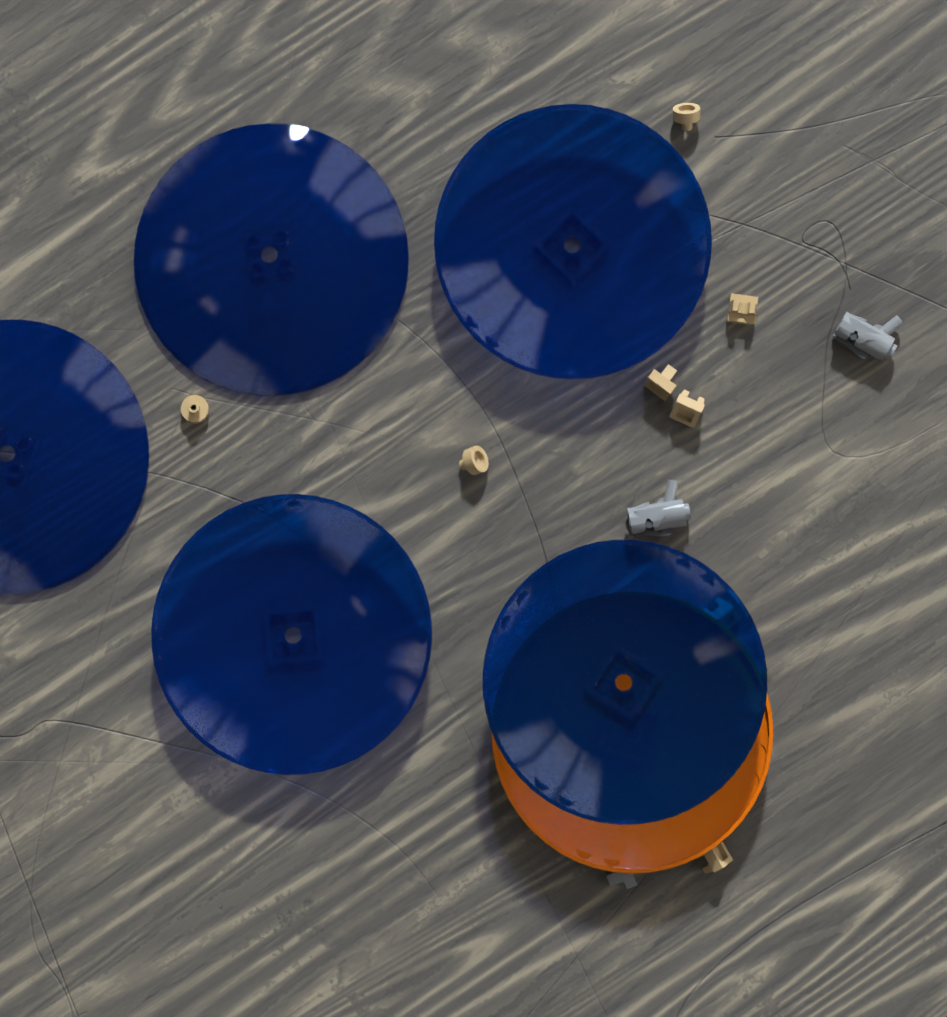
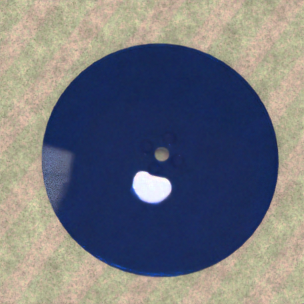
M565 104L534 109L519 114L489 131L472 146L453 171L443 191L435 221L434 250L438 277L444 295L462 326L479 344L502 361L520 370L554 379H592L626 370L659 351L683 327L693 312L702 294L711 261L712 235L707 204L698 181L683 157L667 140L644 123L626 114L592 105ZM576 239L580 244V249L575 253L566 251L564 248L565 241Z
M267 123L231 129L209 138L184 154L170 167L151 193L142 212L134 245V273L138 296L153 331L163 345L179 362L201 378L222 388L255 396H284L311 391L341 378L357 367L375 350L391 328L400 309L408 278L409 252L403 218L391 191L377 171L363 157L337 139L312 129L288 124ZM268 248L275 249L278 253L277 259L271 263H267L262 259V253Z
M0 320V452L5 447H12L15 451L13 460L9 462H4L0 458V595H21L48 590L74 580L101 562L117 546L135 519L143 500L148 480L150 447L145 419L136 395L122 373L101 351L79 336L53 325L28 320Z
M302 494L274 495L244 502L226 510L206 523L183 545L164 575L157 593L151 627L152 653L158 680L168 703L184 726L202 744L225 759L252 770L281 775H302L323 772L358 759L374 749L397 728L412 708L427 674L432 646V620L427 595L417 569L405 550L381 525L362 512L331 499ZM291 627H296L301 631V639L297 643H289L286 640V631Z
M609 540L577 547L555 557L532 573L515 590L500 612L489 637L483 666V698L489 726L498 748L510 767L532 791L552 805L580 818L600 823L634 825L660 821L692 809L721 789L736 773L749 754L762 724L767 698V667L761 639L751 615L733 589L716 572L690 555L665 545L639 540ZM619 675L630 677L632 685L629 690L621 691L616 687L615 681Z

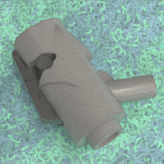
M846 312L833 334L835 336L834 339L862 360L870 356L881 362L884 358L890 360L897 348V345L893 343L895 338L890 336V334L903 324L902 320L896 315L883 326L878 324L872 326L867 323V319Z
M668 479L665 495L657 503L650 504L648 501L636 507L627 508L631 535H634V537L670 536L674 528L687 526L686 520H691L689 504H683L682 499L675 500L678 481Z

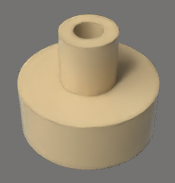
M681 103L673 107V120L676 123H680L684 131L692 130V123L698 122L701 118L700 106L697 104Z
M188 396L181 404L182 416L190 423H201L209 415V405L201 396Z
M473 446L464 450L463 459L459 461V465L462 470H467L470 474L477 475L487 471L489 462L485 451L480 446Z

